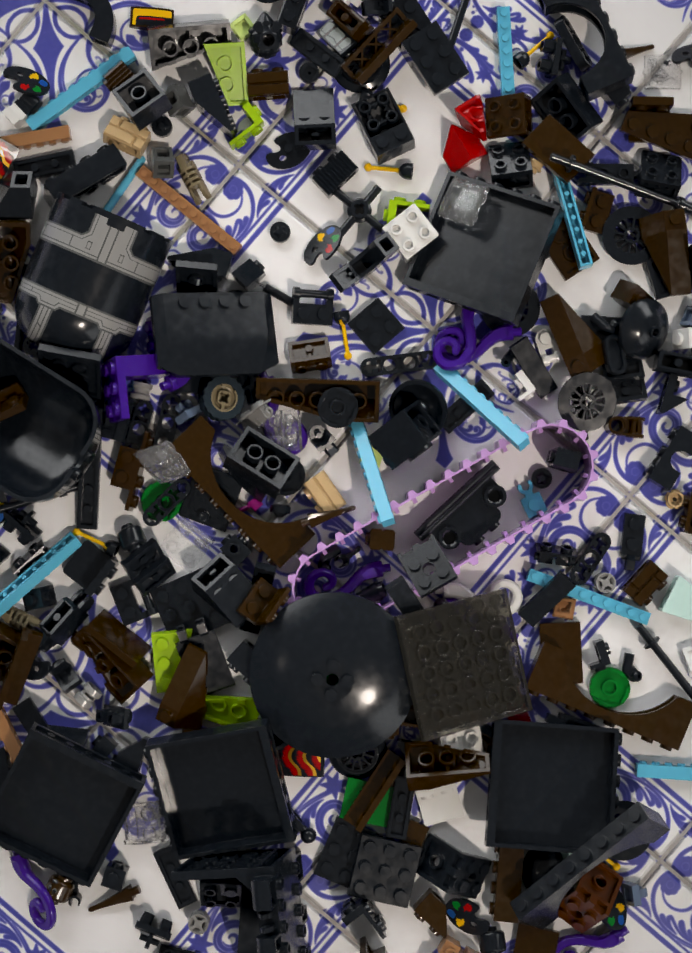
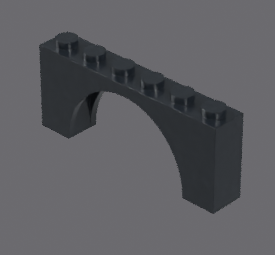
M537 0L545 16L554 13L577 14L589 20L601 34L604 44L603 55L599 62L590 71L581 75L579 79V87L587 102L632 84L635 75L634 66L632 63H628L626 50L623 45H619L617 32L614 28L611 29L609 16L606 11L602 10L600 0Z

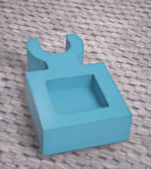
M528 480L529 488L527 490H523L520 484L517 485V489L525 496L520 502L527 517L531 518L537 515V511L542 510L544 512L548 509L540 492L533 493V483Z

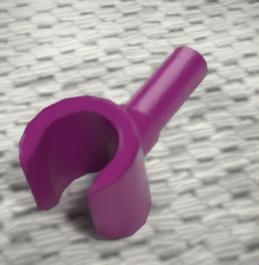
M253 498L245 506L239 508V510L244 512L251 507L254 511H257L263 503Z

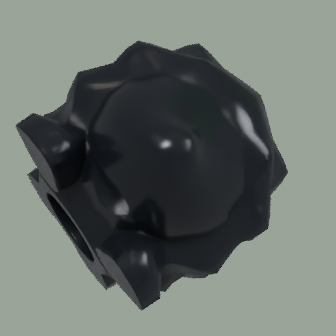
M263 12L253 27L248 29L249 45L255 56L269 59L276 56L280 51L283 37L281 34L282 24L279 21H273L266 12Z

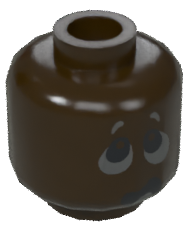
M58 874L51 875L45 887L51 895L54 905L66 903L75 888L72 879Z

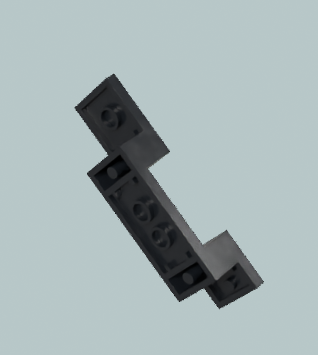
M394 0V7H398L408 19H413L418 24L398 46V49L410 68L416 67L433 95L436 96L469 75L467 67L438 22L431 23L418 1ZM397 14L391 19V28H398L403 22ZM378 16V18L380 19V21H382V20L386 17V16Z

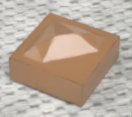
M564 597L554 607L552 617L573 620L576 599Z

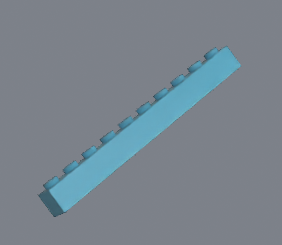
M510 6L497 7L496 23L501 96L515 94Z
M129 46L121 48L119 53L110 56L108 61L102 62L97 69L91 70L86 77H81L75 85H70L67 91L58 94L56 99H51L45 107H40L37 110L38 112L34 115H29L25 121L33 131L41 130L103 85L104 78L102 75L119 60H122L128 67L137 60L136 56Z
M552 173L559 202L565 212L564 220L578 270L591 268L593 261L571 183L569 182L565 185Z
M438 365L433 368L435 374L520 452L530 444L528 434L522 432L517 424H513L508 416H504L499 408L496 409L490 400L487 401L484 394L479 393L474 385H470L465 377L462 378L457 370L446 371Z
M352 422L348 426L352 428L350 433L352 438H355L353 442L355 448H358V451H356L358 458L362 460L360 465L365 470L363 475L365 480H368V490L372 492L370 497L372 502H375L373 507L379 515L377 520L379 524L382 523L383 527L396 524L364 422Z
M71 531L0 593V617L82 546L81 542Z
M529 568L525 580L544 587L553 576ZM577 585L567 594V596L647 625L651 615L649 612Z
M640 760L635 762V776L692 781V764L685 766L684 763L672 765L670 762L660 764L657 761L647 763V761Z

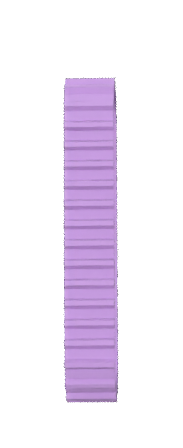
M543 419L531 423V429L525 431L522 427L520 428L522 432L527 434L536 430L537 434L543 433V429L547 428L554 429L555 434H561L562 432L572 439L570 442L572 444L576 443L582 453L581 460L583 459L584 473L580 475L582 481L577 489L571 491L573 495L565 501L556 500L554 502L556 506L546 512L542 510L537 511L538 516L526 523L524 520L518 522L520 524L518 528L509 533L505 530L502 531V537L491 543L488 541L483 542L484 547L472 554L470 551L465 552L467 557L455 564L450 561L457 575L460 574V566L467 562L473 566L478 564L479 555L484 552L494 555L497 553L496 546L502 542L508 545L515 543L514 535L519 532L529 535L533 532V524L537 522L548 524L551 522V514L554 512L565 514L569 512L570 503L573 501H584L587 498L585 490L589 487L591 481H597L599 477L594 472V459L599 454L598 451L590 449L589 444L585 440L587 437L585 430L576 432L568 427L567 420L565 419L558 420L554 424H546ZM502 438L494 442L495 449L489 452L484 448L477 452V460L471 462L465 459L459 462L458 471L453 473L447 469L442 472V480L437 483L431 479L424 482L423 491L416 493L410 490L406 493L407 500L399 504L395 500L391 501L392 511L398 514V507L410 500L413 504L417 503L416 497L428 490L433 494L436 492L434 487L445 480L449 484L454 482L452 476L463 470L466 473L471 472L470 466L480 460H483L484 463L489 462L488 456L498 450H501L502 453L508 451L506 446L510 442ZM372 512L371 520L363 525L358 521L354 522V530L346 535L341 531L335 533L336 540L327 545L323 541L317 544V551L310 556L303 553L299 557L301 565L296 573H290L287 579L293 584L292 595L288 599V604L301 598V595L296 596V581L301 582L302 579L298 577L301 567L304 564L309 566L311 564L309 559L321 551L324 555L328 554L326 548L339 541L342 545L345 544L344 538L358 531L360 535L364 532L361 528L375 520L379 524L377 520L378 512ZM413 585V588H411V590L413 591V593L420 597L415 586ZM390 600L383 605L380 602L376 604L387 611V608L395 603L393 600Z

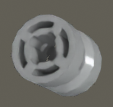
M88 681L84 685V689L78 691L74 698L82 707L89 710L93 706V702L98 700L103 693L96 685Z

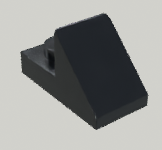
M674 373L666 375L656 414H663L688 400L673 395L674 392L678 391L680 381L677 380L679 375Z

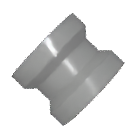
M133 381L134 389L130 393V397L150 401L149 392L152 390L153 385Z
M601 572L594 577L593 584L599 592L609 593L615 589L616 579L610 573Z
M197 910L191 914L188 927L192 933L200 935L207 931L210 923V917L207 912Z

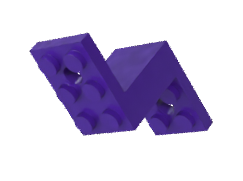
M151 317L147 318L145 322V332L148 334L149 340L147 342L148 354L115 356L103 362L102 375L105 377L106 382L104 396L108 402L106 416L109 418L110 423L130 418L126 381L161 379L172 374L163 369H156Z

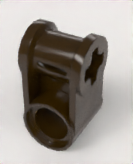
M614 416L604 425V429L609 435L642 439L644 438L642 427L645 418ZM613 420L619 423L618 431H614L611 428Z

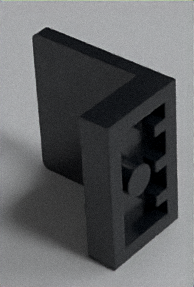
M522 141L487 146L491 184L493 182L499 183L508 190H511V188L533 187V169L530 154L521 145Z
M642 150L640 178L637 185L676 199L681 188L682 158ZM634 192V196L648 198Z

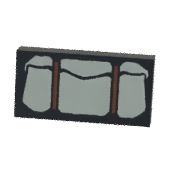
M332 19L328 20L316 31L317 35L342 58L358 46L357 42Z

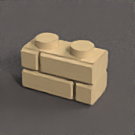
M113 115L103 133L104 143L108 145L113 143L117 149L138 159H141L151 141V132L147 127L139 131L124 116L118 117Z
M324 470L304 483L306 488L303 489V492L309 500L311 498L315 500L317 505L314 507L317 512L340 509L347 504Z

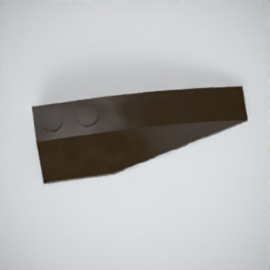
M256 377L257 399L264 401L271 399V403L319 416L317 408L319 398L325 391L333 387L346 388L358 400L359 410L353 422L379 423L380 380Z

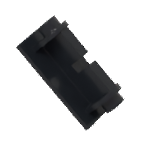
M42 540L38 543H33L23 557L19 556L13 562L11 568L14 575L16 574L19 577L33 565L34 561L36 562L50 550L48 547L44 548Z
M550 542L535 543L536 552L534 553V560H537L538 563L552 564L554 557L556 558V565L568 567L575 565L577 558L576 548L565 544L561 546L553 545Z

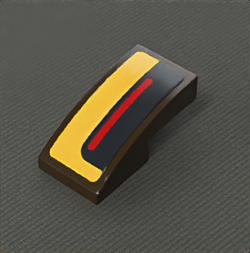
M131 7L129 28L147 31V26L173 24L174 10L155 7Z

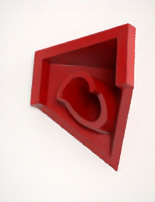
M479 94L454 108L463 128L482 141H487L484 106Z
M451 124L443 159L450 171L456 173V171H460L488 153L478 137Z

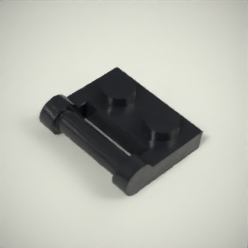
M293 287L291 324L332 326L334 289L321 291ZM300 297L325 299V305L299 303Z
M131 580L109 588L124 626L159 613L157 607H154L149 594L145 597L141 594L147 609L145 612L141 611L132 588L134 584Z

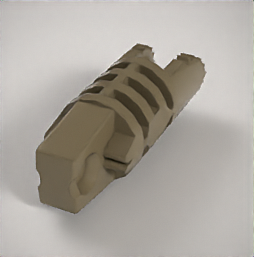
M180 154L175 157L180 167L178 171L194 203L197 206L202 203L197 189H200L206 199L211 198L212 196L194 161H190L187 154Z
M12 606L1 616L3 621L12 624V626L22 630L24 627L42 633L37 629L40 627L42 620L31 614L29 615V613L15 606Z

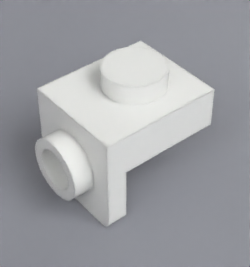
M692 327L672 330V350L692 349Z

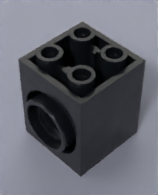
M417 400L373 432L368 438L372 447L378 450L383 457L384 463L394 470L407 459L411 462L433 446L431 441L443 432L420 401Z

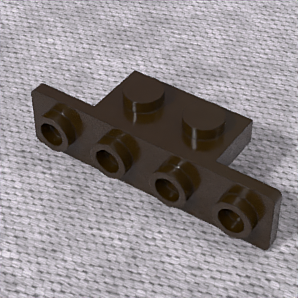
M149 431L144 433L140 450L120 445L110 485L129 490L125 510L133 511L139 502L138 490L143 486L144 468L148 467L149 449H152L154 443L153 433Z

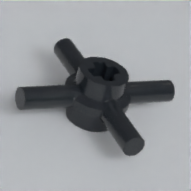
M375 185L364 199L357 198L352 200L339 188L334 192L333 195L348 206V219L340 227L343 236L354 223L363 222L370 224L379 233L382 232L384 225L371 215L372 209L370 205L382 191L378 185ZM357 207L359 209L360 207H362L363 214L359 213L357 215L355 208Z

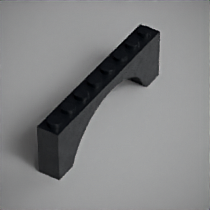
M637 801L512 900L510 905L518 920L543 930L558 918V909L562 899L570 888L587 872L624 850L642 844L654 843L670 829L658 812Z

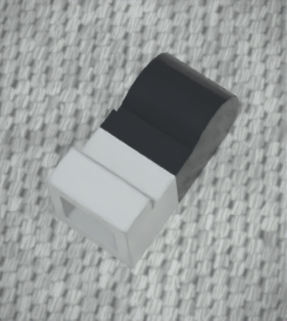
M23 94L10 107L7 106L2 113L19 130L26 123L27 117L31 114L34 115L42 106L43 101L38 96Z

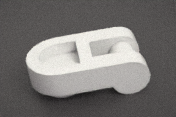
M549 329L538 331L534 340L540 359L545 367L550 366V363L555 361L557 363L564 361L552 331ZM552 348L553 354L547 356L545 350Z

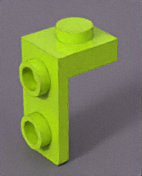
M247 102L242 106L243 112L252 122V125L229 142L232 150L235 148L240 149L247 143L246 140L252 135L255 137L263 131L264 121L260 117L262 113L256 105L252 107Z
M394 197V200L390 199L389 208L384 209L383 221L389 223L396 217L397 208L407 209L412 204H416L420 211L429 212L430 204H426L424 200L407 202L405 198Z

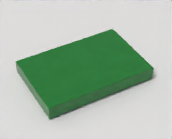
M348 776L340 818L345 816L367 780ZM394 786L389 788L367 824L387 828Z

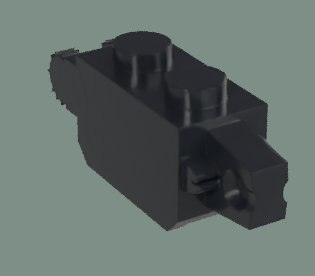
M85 589L78 590L71 598H62L42 620L39 627L43 631V638L39 646L41 651L46 653L56 644L62 646L89 616L87 611L95 601L93 597L87 596Z

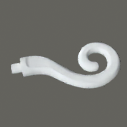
M509 579L495 581L489 590L490 599L496 604H503L505 602L504 597L498 595L500 588H507L511 591L512 600L505 607L489 606L466 586L455 582H450L434 591L435 594H442L443 598L461 599L476 611L492 618H505L514 614L523 601V594L519 585Z

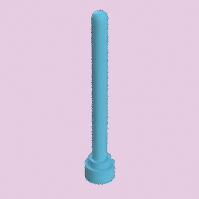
M144 156L141 159L137 158L103 208L104 210L109 212L113 210L136 176L135 174L145 163L146 159Z

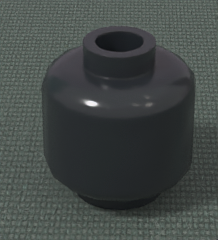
M132 523L123 525L121 531L117 534L119 544L125 553L131 554L147 542L142 527Z
M491 926L486 933L478 935L481 953H502L506 951L505 933L502 930H497L496 926Z

